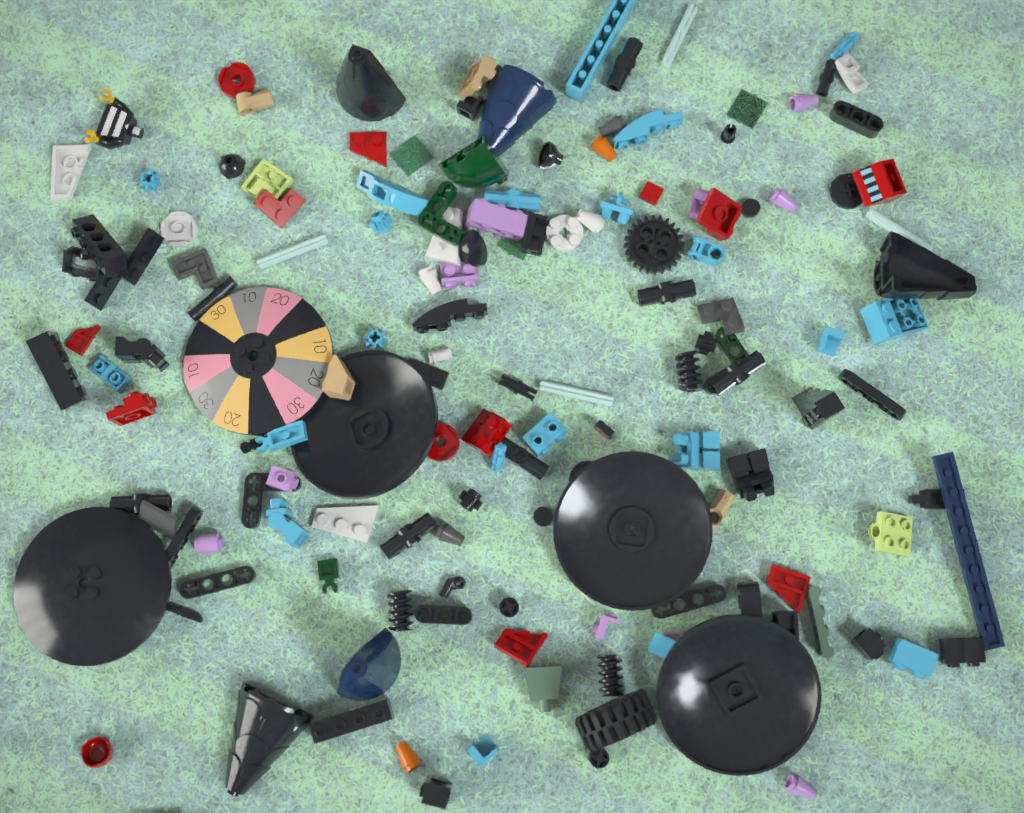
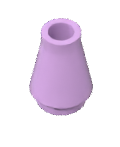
M795 94L789 100L790 109L793 112H801L817 105L819 99L817 94Z
M779 187L774 190L769 198L772 204L791 213L798 205L783 188L780 189Z
M790 774L784 784V788L788 790L789 794L805 797L813 800L817 793L816 788L812 787L797 774Z

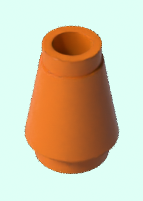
M602 135L590 145L594 152L609 162L618 155L607 138Z
M402 741L395 746L402 768L407 773L412 772L421 765L419 761L421 758L406 741Z

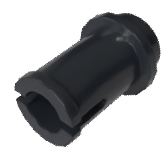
M730 124L726 125L720 136L722 142L730 144L735 140V133L737 131L735 125L732 124L731 128Z

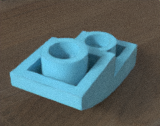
M101 354L88 368L120 394L133 380Z

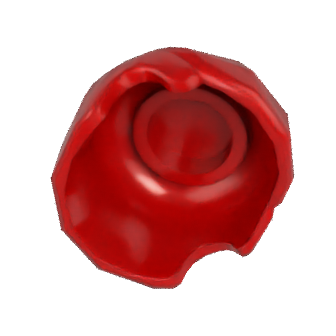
M99 736L88 740L81 751L84 764L91 768L105 766L113 755V747L110 741Z

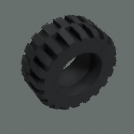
M643 689L625 694L575 718V725L583 744L590 752L622 741L657 722V715L646 691Z

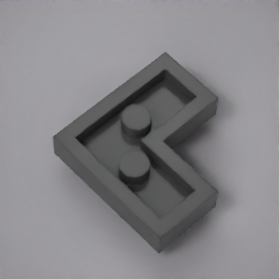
M206 248L171 262L179 281L196 274L202 290L220 284Z
M734 298L697 305V312L702 325L720 321L725 336L744 332L745 327Z

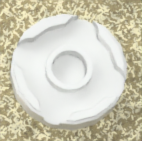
M175 211L163 219L160 232L165 242L169 245L184 247L194 241L197 236L198 226L193 216L189 213Z

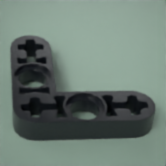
M250 473L245 478L242 524L248 529H255L260 525L263 491L286 492L277 488H271L266 484L269 473ZM256 476L259 483L255 484V490H259V493H248L249 489L253 490V484L249 482ZM297 477L299 479L298 486L292 492H297L302 486V481L299 477ZM256 496L258 503L255 506H249V497ZM247 508L251 510L257 509V513L253 512V518L256 519V522H252L251 526L250 523L246 522V519L250 518L251 512H247Z

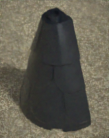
M352 44L345 55L336 79L337 97L341 106L354 118L367 122L381 121L389 116H393L404 105L406 101L405 96L370 50Z
M890 231L880 248V252L883 253L880 255V260H876L873 274V286L878 296L891 299L935 298L936 300L970 298L976 293L977 285L974 275L949 260H944L899 233Z
M244 682L238 692L236 717L233 722L231 749L228 752L225 787L228 789L227 793L238 797L239 794L244 795L271 769V765L308 727L314 717L313 714L298 707L292 708L260 693L261 690Z

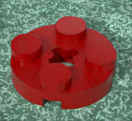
M240 62L231 63V66L227 68L225 66L218 76L222 92L232 99H236V95L241 92L252 93L256 85L255 75L250 67ZM240 77L241 82L235 84L233 80H237Z
M438 423L434 442L427 455L428 458L442 462L450 460L457 454L460 447L459 435L452 426ZM437 438H440V439H443V438H444V439L446 440V441L444 442L445 446H443V447L438 446V447H437V446H436V444H437V440H436V439H437Z

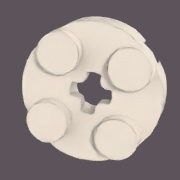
M570 215L556 216L550 220L547 226V241L557 251H572L583 239V227L576 217ZM563 229H566L567 232H570V234H567L566 238H563V235L559 234V232H562Z

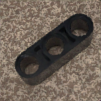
M843 100L837 101L829 113V117L833 122L867 138L877 137L884 126V122L880 117Z
M757 581L737 583V589H739L738 605L739 609H741V614L763 618L759 583Z
M420 605L414 613L417 621L430 624L467 625L473 618L470 609L460 606ZM424 608L429 611V617L426 620H422L419 617L420 610ZM443 609L449 612V618L445 621L439 618V612ZM462 610H466L469 613V619L465 622H461L458 618V614Z

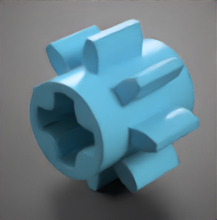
M150 169V171L143 170L141 176L137 177L141 182L139 187L141 189L145 188L147 193H150L151 190L157 192L158 186L162 185L159 181L161 176L159 173L155 174L153 169Z
M378 211L371 215L372 221H369V224L374 232L378 231L379 234H383L391 229L390 224L393 223V220L388 212L384 214V211Z
M378 327L372 331L368 329V336L363 337L366 341H369L366 343V347L372 346L373 350L379 347L384 349L383 343L388 342L386 338H383L386 335L385 331L380 333ZM375 336H378L379 339H377L376 342H373L372 339H375Z

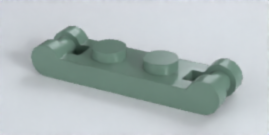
M809 586L806 598L818 654L821 657L830 658L834 655V649L829 646L827 639L829 637V629L824 624L825 610L819 601L821 589L819 586Z

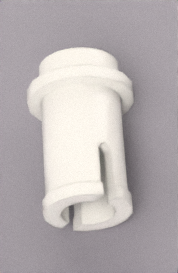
M450 347L428 352L430 364L434 363L435 365L436 362L453 359Z

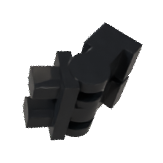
M116 336L115 356L122 362L141 363V360H143L151 368L155 367L160 372H163L170 365L164 359L166 355L148 339L141 338L137 341H128L125 337Z
M765 448L726 459L736 491L741 499L745 498L750 502L757 498V494L764 493L767 497L775 494L774 478L769 467Z

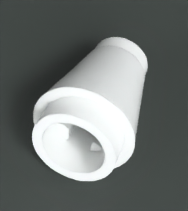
M580 209L576 215V219L592 232L598 233L605 223L601 215Z
M433 266L424 268L419 272V278L432 295L442 291L437 271Z

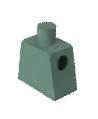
M562 666L524 668L530 701H539V712H551V700L559 699Z

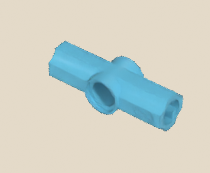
M508 189L505 192L485 190L484 199L488 200V203L494 205L502 204L510 210L539 212L541 195L521 193L515 189Z

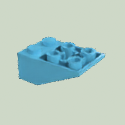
M890 298L875 301L860 310L874 345L929 328L918 299Z

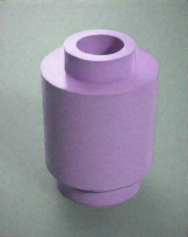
M220 533L203 534L194 539L196 553L221 552L222 548L225 547L224 537Z

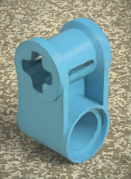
M700 237L693 238V245L686 254L689 258L711 266H718L722 263L725 255L722 246ZM717 253L719 254L720 258L715 259L711 256V254Z

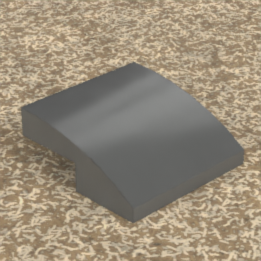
M145 500L142 501L140 519L152 530L172 540L181 524L179 519Z

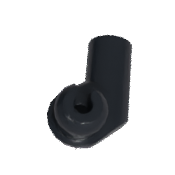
M460 576L448 578L439 595L448 599L452 590L463 589L466 586L465 579Z

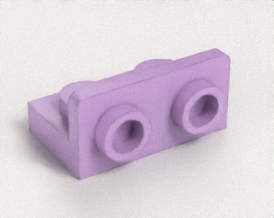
M468 261L460 262V266L449 263L440 264L442 287H446V289H455L458 285L474 287L479 283L478 267L472 266Z

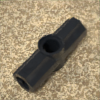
M629 37L622 53L618 55L613 71L607 81L606 86L609 89L621 92L642 50L643 43L640 39Z
M693 279L675 283L667 281L659 283L655 287L637 290L640 307L658 303L664 305L665 302L674 303L678 299L696 296L695 282Z
M756 350L743 360L736 361L724 373L709 382L711 389L720 396L734 385L741 384L750 377V374L766 364L764 357Z
M507 437L502 439V444L507 446L505 452L507 459L539 480L544 477L550 466ZM518 453H523L527 458L525 461L519 462L515 457Z
M147 493L132 494V496H113L109 501V508L140 515V506L142 501L145 500L166 512H171L172 498L170 494L150 495Z
M426 513L412 524L409 523L396 532V535L384 542L380 547L390 560L406 548H411L415 542L421 541L423 536L438 526L431 515Z

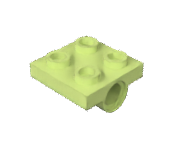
M262 159L241 188L255 199L266 189L276 199L280 200L294 180L265 159Z
M883 511L877 512V520L870 525L868 530L870 539L875 540V551L910 556L913 517Z

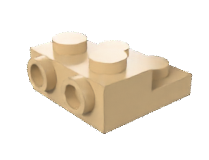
M483 56L471 64L457 96L461 99L471 96L475 91L478 92L482 84L484 85L488 80H492L496 74L495 67L497 63L495 59Z

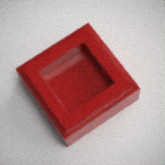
M647 181L639 195V199L656 206L664 189Z

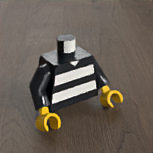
M104 89L103 91L108 94V98H104L102 95L99 97L104 102L109 101L110 104H106L96 133L93 130L85 132L92 136V139L85 137V142L92 143L94 141L97 145L111 150L123 145H130L132 137L141 139L144 135V129L137 127L138 122L134 118V113L125 103L116 97L113 98L110 90Z

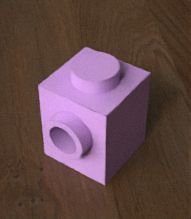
M272 465L266 484L292 493L293 489L297 488L299 479L295 472Z

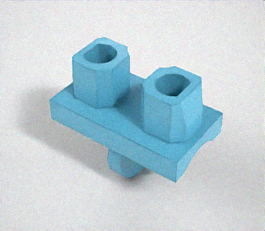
M619 192L618 197L611 195L610 201L616 202V205L601 201L600 215L602 218L610 220L612 210L619 212L617 222L627 224L634 210L620 206V203L628 205L629 201L622 198L623 192Z

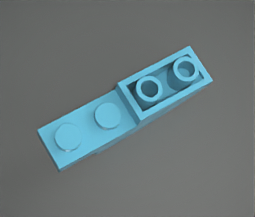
M662 109L641 116L618 133L613 140V149L623 150L632 144L642 145L649 140L651 132L652 134H657L662 129L669 128L673 130L682 125L684 118L682 111L664 115Z
M361 170L356 188L366 192L368 197L382 204L419 217L429 202L428 199L399 184L394 185L367 170Z

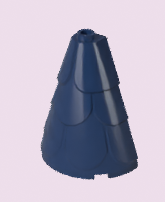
M507 64L503 67L496 65V74L492 80L488 81L482 120L479 122L477 139L486 135L498 156H501L512 147L516 140L552 110L557 102L553 92L550 89L547 91L540 79L521 68Z
M384 628L355 652L341 672L337 694L350 700L366 701L384 694L394 684L401 667V653L397 640L387 628Z

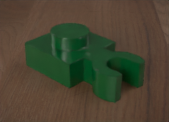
M338 559L317 561L319 580H325V584L322 587L323 593L327 594V588L330 585L333 586L334 593H338V585L334 582V579L340 578Z

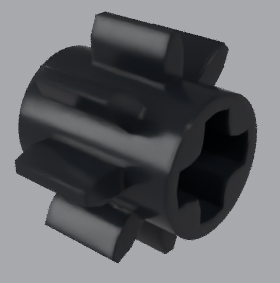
M705 331L704 335H698L695 348L699 349V354L707 356L709 352L714 353L718 340L713 338L714 333Z
M471 488L468 492L463 490L459 496V499L462 500L459 505L469 512H472L473 509L478 511L483 504L480 501L482 496Z

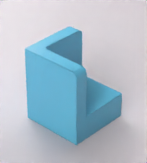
M826 326L822 331L816 351L834 357L839 342L844 338L845 332Z
M485 734L467 751L481 767L499 751V748L489 735Z

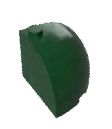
M483 135L438 164L449 180L469 189L485 188L495 183L500 185L508 180L507 177L509 176L507 168L486 135Z

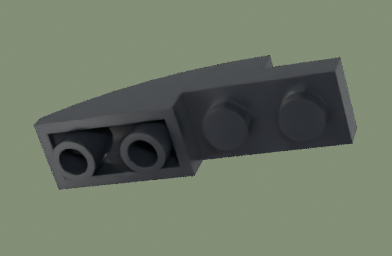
M467 298L442 304L426 312L412 323L414 332L418 331L419 334L428 333L431 329L446 331L448 327H452V319L456 322L465 321L468 317L482 319L484 315H488L487 303L468 305Z

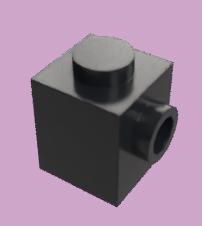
M864 628L851 640L868 660H877L884 654L883 649L887 647L883 643L884 638L878 632H873L871 628Z

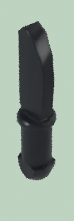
M168 602L167 611L199 623L203 622V617L200 613Z

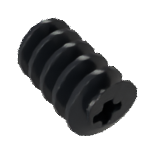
M687 351L675 356V360L678 361L676 368L680 369L677 371V375L680 376L678 383L682 384L679 386L680 391L691 393L703 390V388L698 387L703 381L697 380V377L701 376L702 373L696 372L701 366L695 365L696 362L700 361V358L694 357V355L699 353L698 351Z
M398 590L387 594L388 598L393 599L387 603L388 606L393 607L388 610V614L394 615L388 618L389 622L394 623L388 627L389 630L395 632L414 630L408 628L409 625L413 624V621L408 620L409 617L413 616V613L407 612L408 609L413 608L412 605L407 604L408 601L412 600V597L407 596L412 590Z
M617 655L597 656V659L603 660V662L597 664V667L603 668L602 671L598 672V675L604 677L598 681V683L604 685V687L599 689L600 692L605 693L601 697L624 695V691L618 690L624 684L618 682V680L623 678V675L617 672L623 670V667L617 665L622 662L621 658L616 657Z

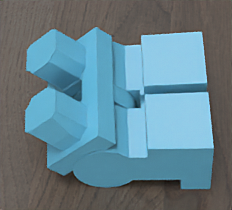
M689 431L673 435V443L677 445V452H674L672 455V462L676 463L677 466L689 470H720V431Z
M283 498L270 499L271 509L266 510V516L269 517V526L284 533L287 536L285 542L299 549L311 534L290 519L293 518V512L288 509V501H284Z

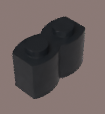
M983 637L939 639L941 663L947 664V667H960V663H967L968 667L980 666V662H986Z

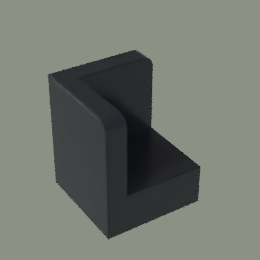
M479 95L477 99L467 96L464 101L459 100L456 105L457 113L473 121L484 104L483 96Z

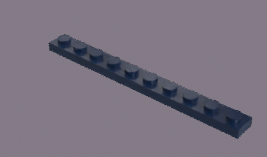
M949 452L931 456L979 637L984 638L985 651L1004 647L1003 635L954 453Z

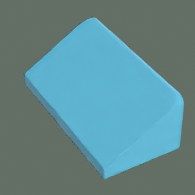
M654 632L647 651L665 659L676 641Z

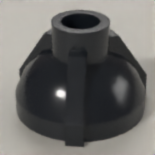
M546 142L539 154V167L546 169L562 163L563 155L559 153L554 143Z
M237 154L222 155L219 163L220 172L229 180L230 178L239 177L245 169L246 161Z

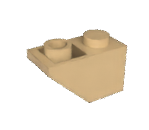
M333 355L328 364L326 378L322 383V391L332 398L350 400L355 381L345 363L337 355Z

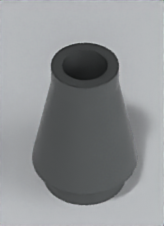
M615 115L598 128L601 135L605 137L619 133L626 127V123L622 115Z
M442 522L435 534L439 541L459 547L465 538L448 523L444 524Z

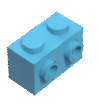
M550 412L522 437V441L537 457L540 454L544 456L551 450V444L554 442L559 443L566 436L564 434L566 428Z
M895 638L887 661L893 663L892 667L904 671V669L912 671V676L923 679V677L932 676L939 654L904 639Z

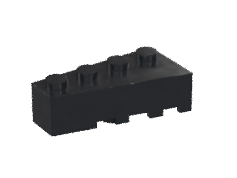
M46 331L27 340L26 343L60 410H67L86 401V390L79 384L78 375L71 366L69 357L57 332Z

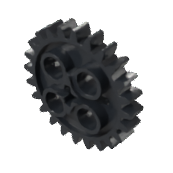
M652 215L651 220L645 216L644 222L638 219L637 225L632 223V230H627L629 236L624 238V241L627 243H624L623 248L627 249L625 255H630L628 262L634 261L633 268L639 265V272L646 269V274L648 275L650 270H653V274L656 275L657 270L664 274V268L671 271V265L677 266L676 260L680 261L682 256L679 254L684 252V249L680 247H683L685 242L680 241L684 235H678L680 228L674 229L675 222L668 224L669 218L662 221L661 215L658 220ZM658 230L659 234L653 254V259L650 260L649 256L655 236V231ZM648 231L652 236L645 237L642 233ZM661 236H668L670 240L663 241ZM645 249L647 254H640L638 250ZM663 253L666 258L660 259L656 254Z

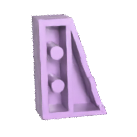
M475 198L467 208L462 229L468 230V227L476 228L482 234H485V231L495 233L496 237L519 241L524 236L528 215L523 214L524 212L521 210H510L502 204L494 205L488 203L486 199Z

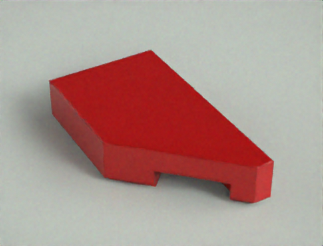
M94 325V327L75 330L65 347L83 356L101 327Z

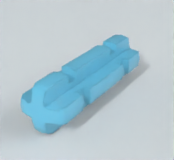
M851 32L830 53L829 58L836 60L843 56L858 41L859 35Z
M498 442V445H495L490 468L495 472H499L502 469L507 446L502 444V442Z

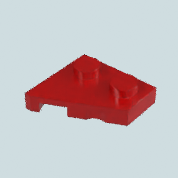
M772 564L766 584L794 611L801 613L811 577Z

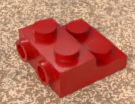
M711 188L696 222L707 229L706 232L717 240H728L733 233L735 223L740 218V212L743 207L716 188Z
M132 392L128 394V397L122 399L124 406H115L111 408L112 411L106 412L109 421L118 426H123L156 414L155 408L157 403L155 398L150 397L148 393Z
M483 408L461 440L490 457L494 452L495 445L502 441L512 425L503 417Z

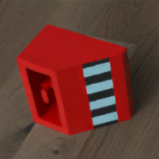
M894 159L879 161L852 173L865 207L892 202L907 193Z

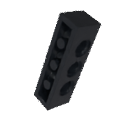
M94 214L72 219V228H70L72 237L79 241L80 247L87 251L88 257L94 260L98 269H101L105 275L127 270L126 253Z
M386 699L310 723L309 727L313 742L316 744L392 720L395 717L390 699Z

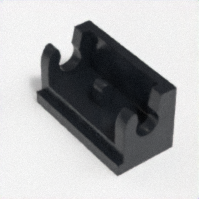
M529 212L521 253L541 257L549 222L547 216Z

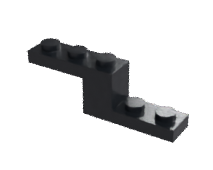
M147 228L131 256L127 259V270L109 275L101 272L84 301L101 311L120 280L135 286L164 238L153 229Z

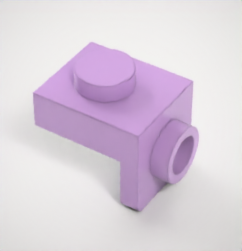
M703 189L694 190L689 212L690 218L697 219L709 191Z
M609 612L606 615L602 614L599 622L595 621L592 633H595L594 638L603 640L608 622L620 625L621 620L617 619L618 615Z

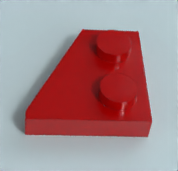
M350 132V151L370 161L377 162L383 167H387V132Z
M504 629L495 642L494 648L524 666L529 667L547 640L548 634H530V631Z

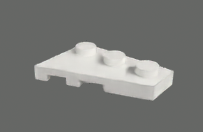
M90 145L53 146L52 200H72L92 148Z
M448 207L441 218L462 231L463 211L459 208ZM440 225L437 228V232H443L445 225ZM451 232L449 233V235L452 238L458 237V235H453ZM433 235L425 256L432 260L460 266L459 252L461 245L452 246Z
M379 505L317 508L311 527L368 543Z

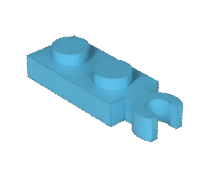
M303 420L268 432L266 438L262 436L255 439L257 443L263 442L261 447L256 448L257 451L260 453H264L268 449L276 451L308 440L306 424Z

